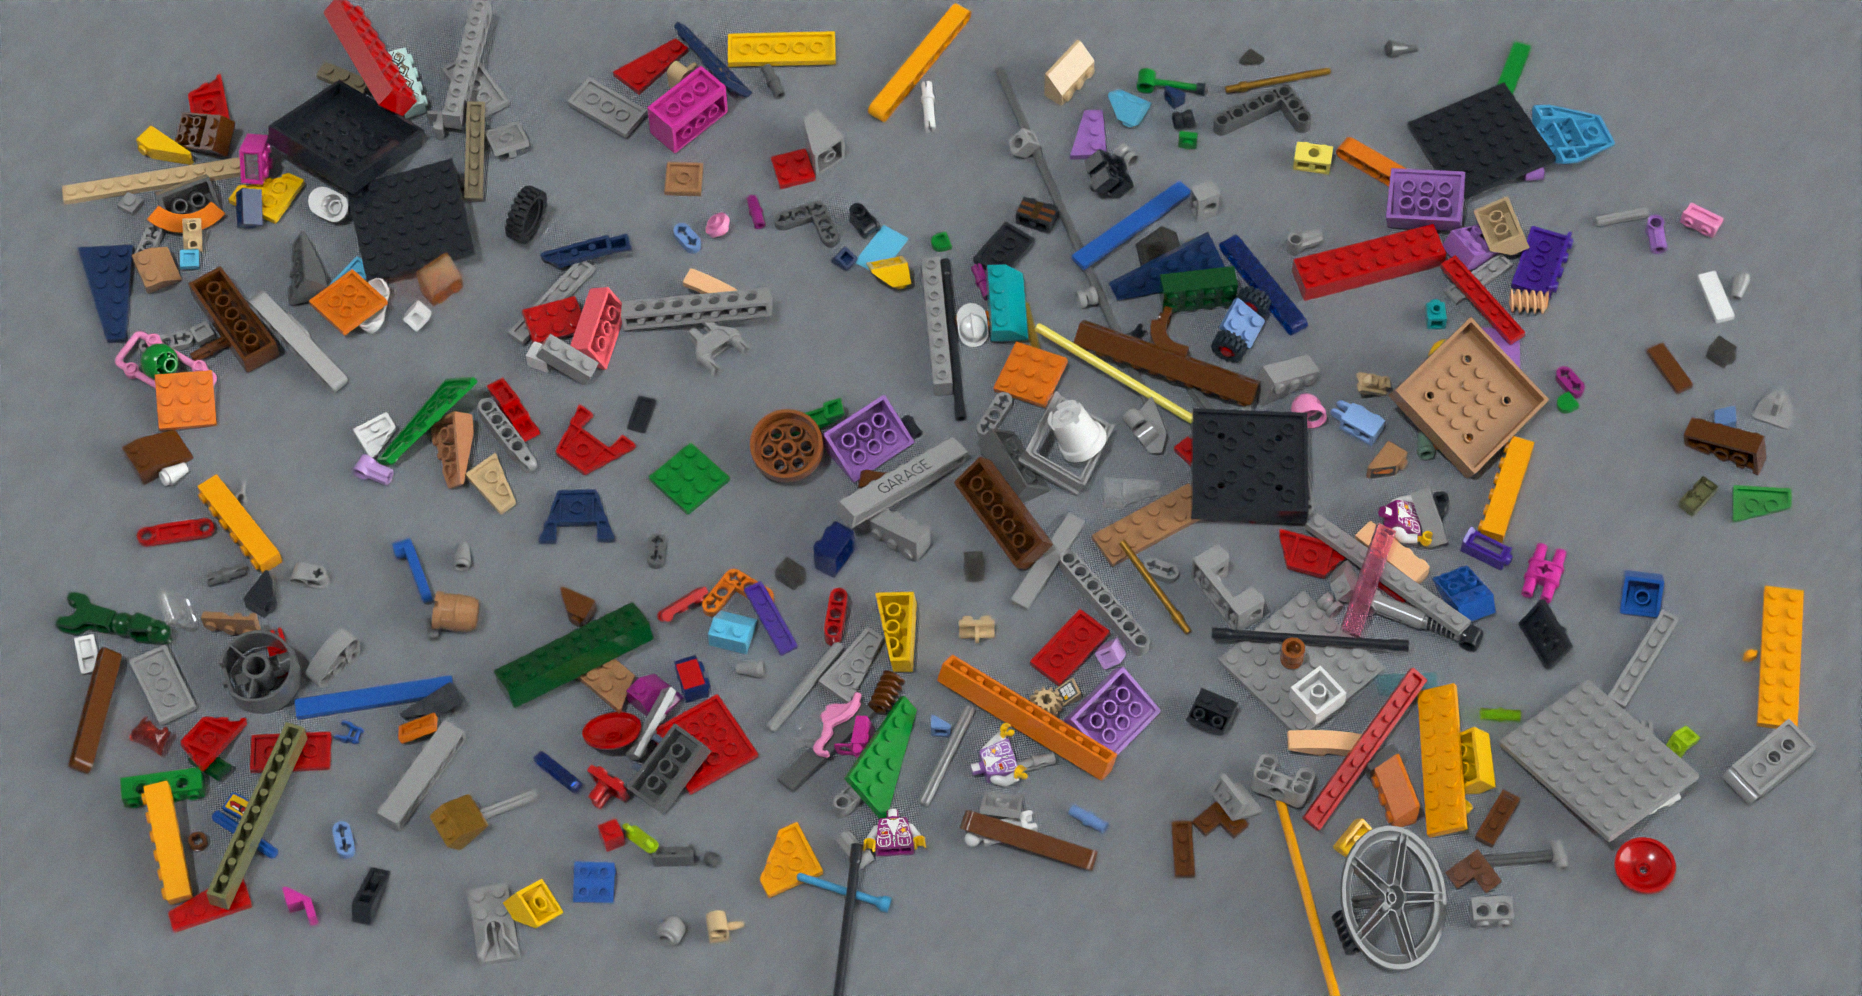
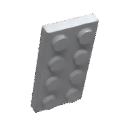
M456 61L442 67V73L449 82H451ZM479 63L470 101H485V117L508 106L509 102L483 65Z
M590 77L567 101L568 106L624 138H627L647 115L646 109Z
M162 645L129 660L160 726L197 709L166 645Z

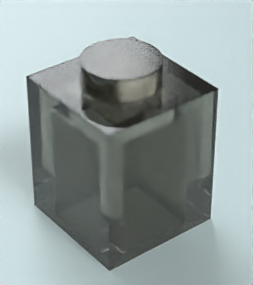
M1719 335L1708 347L1705 357L1722 369H1725L1728 364L1732 365L1736 360L1737 355L1735 354L1738 347Z
M983 551L963 552L965 582L977 583L985 581Z
M786 556L775 569L776 580L795 591L798 586L801 587L804 584L806 572L803 566Z

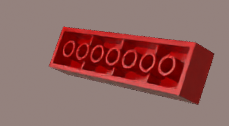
M333 0L323 13L378 105L404 116L417 100L413 95V90L406 84L407 80L400 74L399 67L393 63V57L386 51L385 44L379 40L378 33L372 28L371 21L365 17V12L360 6H354L348 0Z
M1434 224L1293 259L1292 273L1303 300L1307 301L1440 267L1441 263L1445 262L1446 252Z

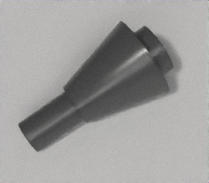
M1388 40L1384 46V52L1389 58L1406 52L1418 51L1417 44L1407 45L1393 40Z

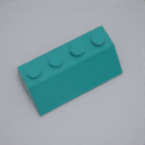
M1006 264L987 265L986 287L991 341L1028 340L1023 273Z

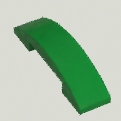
M841 397L824 402L821 408L805 412L816 422L819 429L834 423L845 415ZM795 431L791 434V436L800 435L801 433ZM776 433V434L773 435V437H781V436H782V435L779 434V433Z

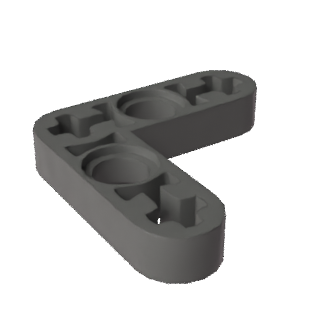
M813 201L780 212L775 216V227L778 230L785 231L813 222L824 246L832 248L839 242L838 232L826 206L821 201ZM797 213H803L805 217L798 219L795 217V215ZM822 221H826L829 223V225L826 227L819 226V223ZM828 232H829L830 237L833 238V240H830L829 238H827V233H828Z

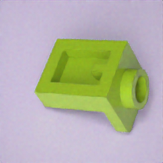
M1685 725L1672 734L1666 746L1682 758L1689 748L1699 742L1701 737Z

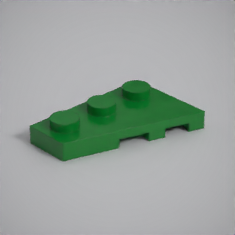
M1733 485L1732 523L1788 510L1792 506V488Z

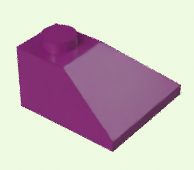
M655 673L643 676L626 690L627 700L647 717L661 690L671 686ZM677 691L674 695L675 700L673 704L667 708L664 714L667 715L683 699V696Z

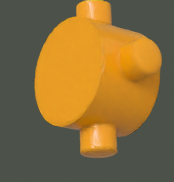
M1756 649L1747 650L1743 653L1744 657L1742 660L1747 662L1756 659L1758 651Z

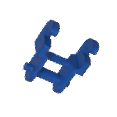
M342 720L341 725L345 726L346 724L350 728L349 733L345 736L336 734L334 738L336 740L340 739L341 742L346 744L347 742L359 744L358 738L360 733H364L362 727H356L352 722ZM352 731L356 732L354 738L350 737Z

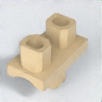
M183 218V250L199 249V251H203L201 218Z
M1362 372L1356 374L1359 381L1357 383L1358 392L1363 395H1387L1386 389L1391 387L1390 377Z
M990 615L982 616L980 620H973L971 616H963L962 620H959V639L975 638V644H979V638H994V620L991 619Z

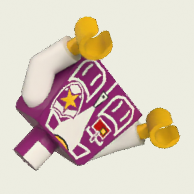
M1411 495L1395 498L1386 506L1380 507L1378 515L1384 518L1385 530L1392 534L1400 543L1417 544L1420 542L1423 546L1431 544L1432 532L1425 531L1421 536L1420 521Z
M888 809L886 811L887 818L879 819L878 825L873 826L863 844V851L870 848L872 852H876V857L914 855V849L917 850L918 846L926 848L925 837L921 836L913 824L908 823L906 817H899L897 809Z

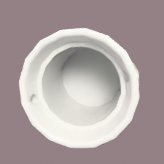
M1067 400L1056 406L1057 411L1054 414L1051 411L1047 420L1059 443L1062 456L1067 461L1074 463L1083 462L1095 456L1105 445L1107 438L1105 429L1098 421H1094L1080 402L1077 404L1075 400Z

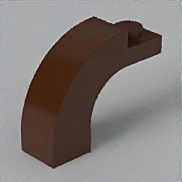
M1165 306L1163 313H1159L1157 320L1152 319L1150 343L1188 356L1189 346L1174 342L1166 333L1172 318V308Z

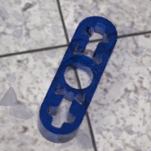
M540 751L533 758L542 770L570 792L575 794L582 787V783L578 778L545 752Z

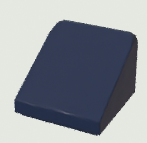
M1168 85L1165 86L1164 99L1173 109L1185 103V92Z
M845 246L830 261L847 272L858 258Z

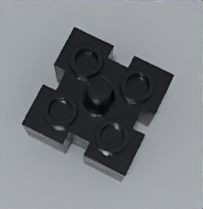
M1098 149L1084 161L1087 168L1086 172L1092 177L1090 179L1092 184L1089 185L1090 190L1103 194L1106 193L1108 196L1120 199L1134 187L1130 175L1126 173L1127 166L1123 157L1115 154L1110 156L1109 152Z

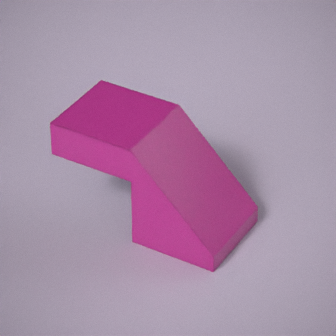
M283 887L282 890L290 914L306 909L310 925L319 924L311 898L288 887Z

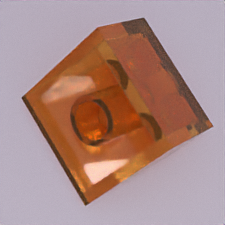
M447 252L416 272L420 292L433 306L443 303L449 296L458 293L464 287L462 276Z

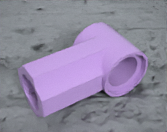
M366 454L360 457L352 470L353 474L360 479L366 480L369 478L385 486L391 482L394 474L393 469L376 463L372 457Z

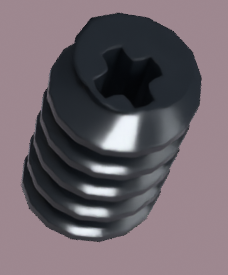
M1342 910L1335 912L1331 918L1334 921L1335 928H1337L1336 932L1339 935L1342 948L1345 950L1344 954L1353 955L1361 950L1349 934ZM1353 911L1354 917H1356L1358 914L1356 911ZM1355 919L1358 925L1360 923V920Z

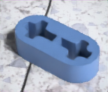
M685 223L676 224L673 231L674 237L688 253L695 254L699 252L701 241L696 233Z
M339 821L332 828L336 850L342 859H350L355 854L351 828L347 822ZM341 828L344 829L345 837L342 838L340 835ZM344 843H347L348 852H344Z

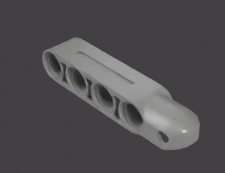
M481 399L478 403V411L483 423L509 457L516 461L524 472L530 473L537 468V461L526 447L522 437L492 399Z

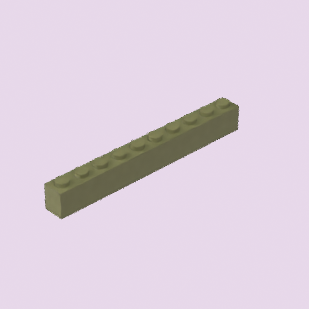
M285 722L206 894L211 905L229 910L306 743L307 735L304 727Z

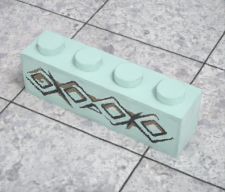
M406 48L388 52L393 57V63L399 67L400 74L407 80L406 84L413 90V95L417 100L404 115L405 119L425 114V106L428 105L426 96L421 94L423 92L421 81L417 82L416 80L419 77L416 67L412 68L411 64H414L411 53L408 54Z

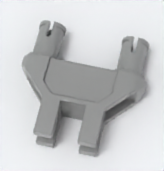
M714 322L703 323L705 325V335H702L694 327L688 331V334L691 336L689 340L696 346V363L699 366H704L713 376L716 375L714 370L717 373L721 370V366L713 360L717 355L731 346H734L741 355H745V352L748 353L751 349L741 338V333L731 327L717 326Z

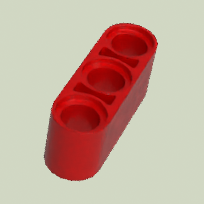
M843 588L833 589L829 596L824 637L825 642L830 646L842 641L848 607L847 592Z

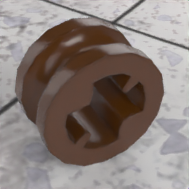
M194 832L188 838L189 845L195 852L204 851L208 846L207 838L203 832ZM201 839L202 843L199 842V845H195L194 841Z

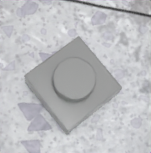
M127 192L117 206L119 210L134 216L144 202L143 199Z
M207 321L189 329L198 346L216 338Z

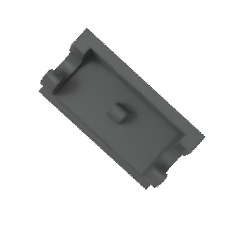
M689 843V846L658 847L652 853L654 867L694 866L693 843Z

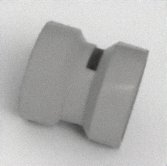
M1125 143L1118 146L1113 153L1124 158L1127 169L1131 168L1139 157L1134 151H1130L1129 146Z
M1094 286L1088 287L1084 291H1075L1076 302L1080 309L1086 308L1089 304L1096 305L1099 303Z
M1330 592L1325 593L1316 604L1320 610L1326 611V615L1329 618H1335L1344 607L1341 602L1334 599Z

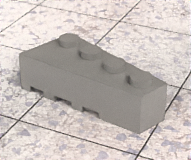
M889 508L857 525L859 529L868 531L875 539L884 541L888 547L898 550L905 558L912 559L915 562H918L930 547L929 526L924 525L921 527L917 525L918 522L911 518L908 521L904 519L902 513L898 511L892 513Z

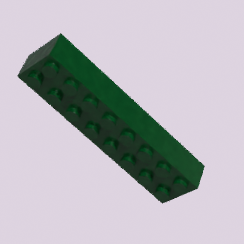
M631 602L510 663L502 665L493 670L500 690L515 709L653 640L654 637L648 620L634 602Z

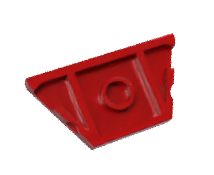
M221 74L216 75V79L209 84L205 82L198 89L188 93L191 113L222 115L230 119Z
M1284 529L1279 530L1286 568L1289 570L1325 579L1346 559V557L1318 538Z
M202 717L180 741L181 747L198 768L204 772L247 725V719L240 718V721H229L228 717Z

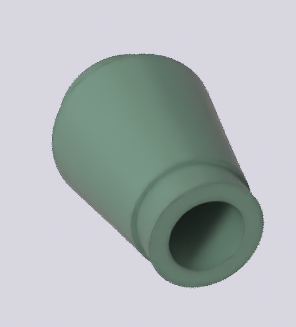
M1423 432L1418 433L1417 455L1422 460H1429L1434 457L1436 450L1431 440Z

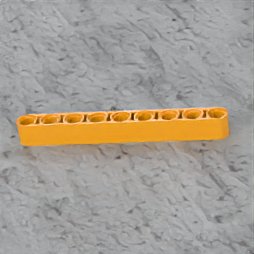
M957 3L950 7L872 101L868 108L869 115L882 122H885L967 24L971 17L970 10Z

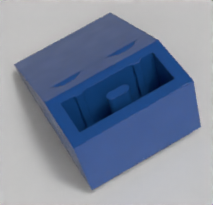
M1468 565L1432 578L1444 602L1470 619L1471 622L1496 613L1493 593Z

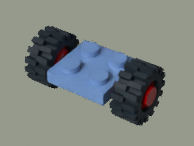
M1245 286V288L1242 287L1236 299L1233 300L1219 326V329L1222 331L1217 333L1211 344L1212 352H1215L1216 356H1220L1221 360L1225 359L1226 362L1239 363L1246 350L1251 348L1265 322L1262 317L1265 316L1271 305V299H1268V295H1264V291L1260 292V289H1254L1253 286L1250 288Z

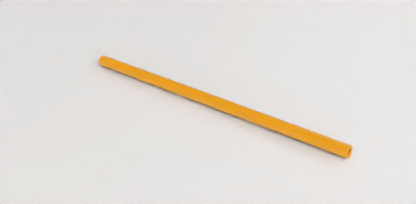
M1276 800L1275 803L1329 995L1340 996L1286 803Z

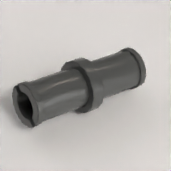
M770 64L764 65L761 71L767 80V86L771 88L776 99L783 98L785 92L780 84L779 77L775 75Z
M243 563L229 568L223 567L220 571L206 574V580L215 578L207 582L208 586L210 587L224 581L227 583L230 582V579L246 575L245 570L237 572V570L244 568Z

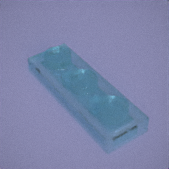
M1436 672L1420 673L1427 679V682L1420 691L1438 687ZM1405 674L1377 675L1378 695H1391Z

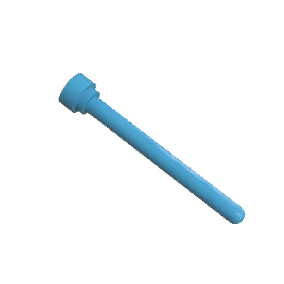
M803 873L797 874V880L846 896L847 887ZM856 891V899L876 905L879 911L888 912L892 897L884 895L878 898Z

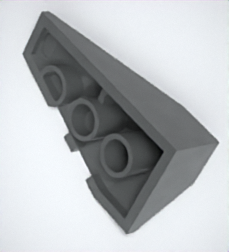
M301 230L292 246L291 262L294 264L289 274V277L292 278V286H288V303L290 305L309 301L327 287L325 273L306 233Z

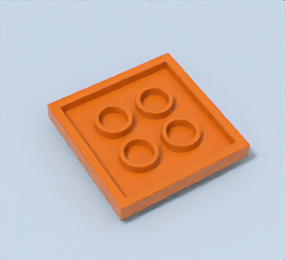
M353 269L309 300L310 306L344 336L388 304L387 299Z
M1016 341L993 387L994 392H1006L1012 398L1046 408L1048 400L1068 363V359Z
M212 370L155 375L159 431L217 426Z

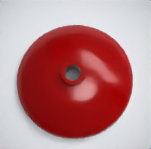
M618 712L606 713L593 718L584 726L582 730L583 740L589 746L596 749H619L629 745L640 735L642 725L640 719L633 714L621 712L620 714Z
M1638 837L1625 842L1619 848L1615 856L1614 868L1618 879L1628 889L1640 894H1654L1670 885L1675 876L1676 862L1671 851L1663 843L1652 838ZM1640 870H1645L1646 873L1643 874L1640 872Z

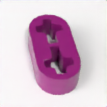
M1567 366L1559 367L1555 375L1556 382L1565 392L1569 391L1575 399L1583 396L1585 385L1571 368Z

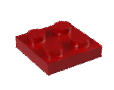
M806 148L770 157L780 190L816 181Z

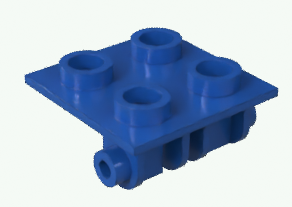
M574 861L573 902L614 903L615 862Z

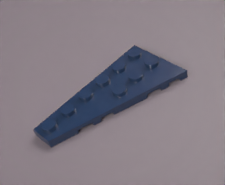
M1206 232L1110 281L1109 285L1116 299L1122 300L1159 293L1160 274L1225 267L1210 234Z

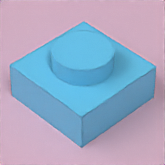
M199 249L180 250L181 270L199 269Z

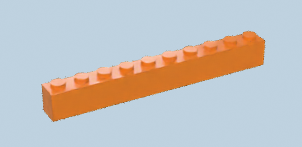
M953 654L942 663L937 681L1005 723L1011 724V727L1024 733L1095 778L1102 781L1112 771L1117 753Z

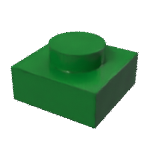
M1180 131L1178 147L1196 149L1198 133Z

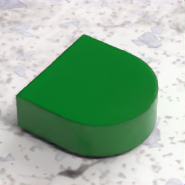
M946 231L937 233L931 238L933 250L944 252L952 249Z
M1569 391L1559 396L1556 403L1557 409L1564 414L1571 413L1579 409L1580 406Z

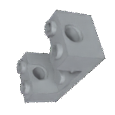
M1217 544L1193 558L1191 579L1232 630H1244L1262 619L1264 597L1253 586L1235 597L1229 588H1225L1222 580L1227 577L1230 556L1226 549H1222Z

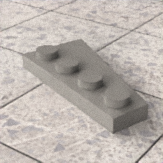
M867 627L818 681L819 685L845 704L849 703L883 642V637L870 627Z

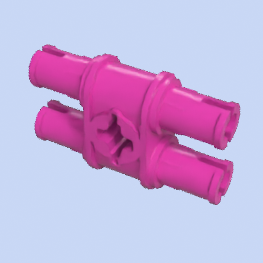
M1538 543L1533 557L1528 560L1529 565L1526 573H1524L1525 582L1521 595L1531 598L1535 586L1538 584L1544 586L1540 600H1546L1547 603H1551L1554 591L1560 585L1559 581L1561 574L1564 572L1563 563L1567 552L1557 548L1552 562L1546 561L1544 559L1548 546Z

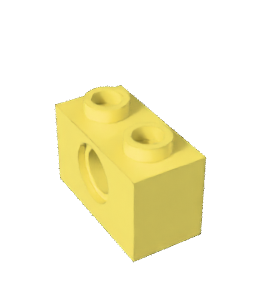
M1297 142L1293 170L1329 175L1333 146Z

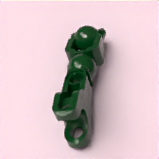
M69 592L66 598L68 604L75 608L76 611L70 616H59L54 624L60 632L74 636L92 630L101 633H115L120 637L129 635L134 642L142 644L162 645L172 642L171 627L165 621L155 620L139 612H135L133 615L127 612L117 613L116 610L93 605L86 594Z

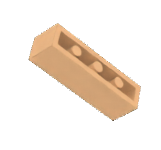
M1369 521L1355 535V539L1418 584L1428 576L1430 566H1428L1427 562L1419 559L1409 548L1401 545L1394 536L1388 535L1380 525Z

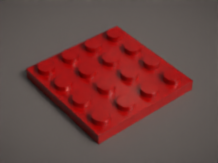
M718 694L656 728V734L664 738L675 723L711 750L710 754L685 786L689 795L758 758L757 751Z

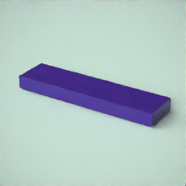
M762 581L745 588L744 593L779 655L782 656L798 648L795 639Z

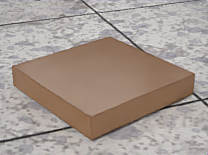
M667 162L664 194L673 196H701L704 164L696 162Z

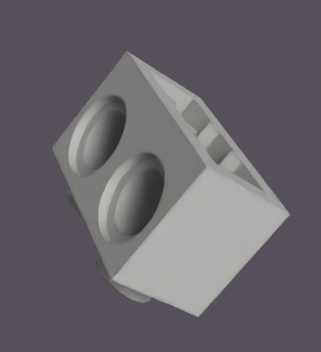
M1512 896L1471 897L1469 903L1471 928L1485 930L1489 927H1498L1499 929L1512 927L1514 922ZM1503 911L1506 913V915L1502 916L1498 914V912ZM1483 912L1486 916H1480L1477 913Z

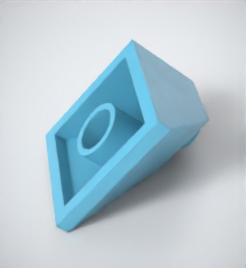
M1121 89L1108 93L1117 119L1123 121L1122 124L1128 127L1139 125L1152 104Z

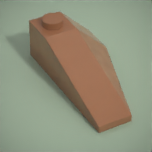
M454 411L443 416L439 422L431 426L432 443L434 446H437L439 452L437 457L438 460L442 461V472L448 489L464 484L474 433L472 414Z

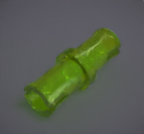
M1480 707L1479 718L1480 720H1497V722H1502L1503 720L1520 722L1521 711L1520 709H1503V707Z

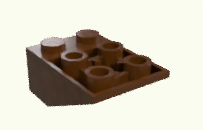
M182 112L175 142L189 151L227 157L236 122L222 115Z

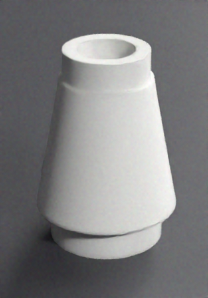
M183 462L162 468V471L159 472V478L165 486H171L188 473L189 470Z

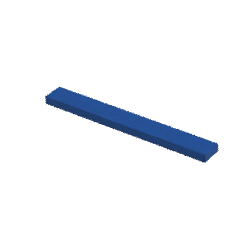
M1179 180L1075 252L1071 259L1084 271L1189 198L1191 190Z
M452 675L294 699L297 720L420 701L447 683L451 682L453 684Z

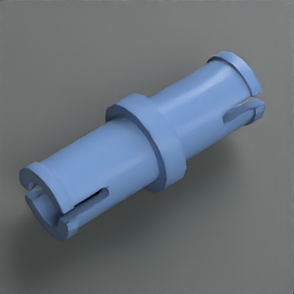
M1076 804L1072 805L1069 810V816L1083 822V825L1086 827L1094 828L1101 834L1105 833L1109 826L1108 822L1096 817L1095 813L1087 812Z

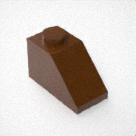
M561 585L560 594L568 620L575 626L588 624L597 611L596 600Z

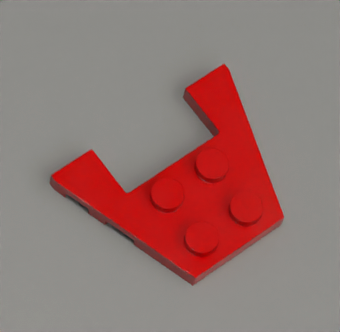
M579 404L555 452L559 458L585 476L634 450L636 445L623 434L610 447L599 441L583 429L593 418V413Z

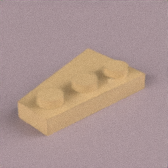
M496 452L465 474L469 482L500 515L516 505Z

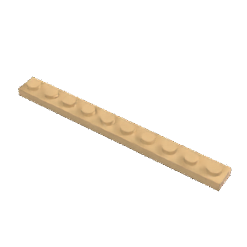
M238 157L62 186L63 201L67 205L123 196L127 192L135 194L166 189L204 174L209 176L210 181L240 177V159Z

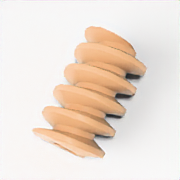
M1510 289L1509 307L1511 312H1514L1515 307H1517L1519 313H1521L1523 308H1525L1526 313H1529L1530 308H1532L1534 314H1536L1538 309H1540L1541 314H1544L1548 307L1549 292L1546 291L1543 296V292L1539 291L1536 296L1534 290H1531L1529 295L1528 291L1524 290L1521 295L1519 289H1516L1514 294L1513 290Z

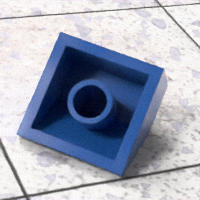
M1624 570L1621 585L1620 613L1657 618L1660 614L1665 581L1663 574Z

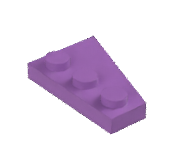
M1084 110L1070 154V160L1087 159L1098 149L1106 151L1103 110Z

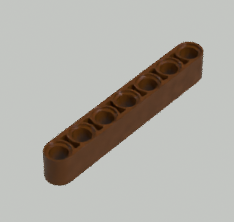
M104 646L100 648L96 657L68 762V768L86 775L90 773L94 764L122 658L121 653Z
M967 809L960 825L962 830L1093 871L1098 851Z

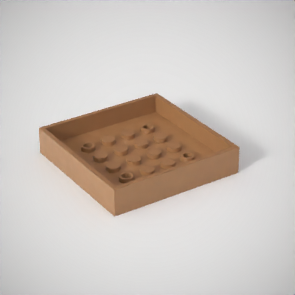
M1472 317L1463 322L1388 395L1466 479L1474 475L1549 401L1546 395ZM1464 357H1467L1469 362H1466ZM1427 393L1431 395V399L1427 397ZM1504 398L1508 400V404L1504 402ZM1466 435L1471 437V441L1467 440Z

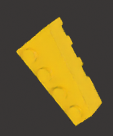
M914 592L875 593L893 672H913L917 609Z

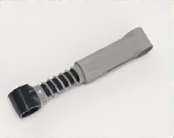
M1365 588L1358 603V608L1366 614L1373 615L1376 613L1419 630L1424 628L1425 630L1430 629V632H1439L1440 635L1444 634L1445 637L1454 638L1455 641L1459 642V646L1469 652H1476L1484 635L1482 629L1469 625L1459 636H1456L1420 609L1383 596L1375 588Z

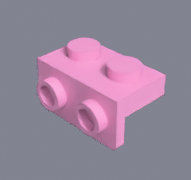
M1690 203L1688 208L1683 211L1680 222L1686 227L1693 228L1701 234L1713 238L1723 223L1724 218L1694 203Z

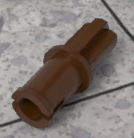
M221 336L219 339L209 344L205 343L203 347L190 353V357L194 361L202 360L208 356L212 357L214 353L228 347L227 343L223 341L224 338Z

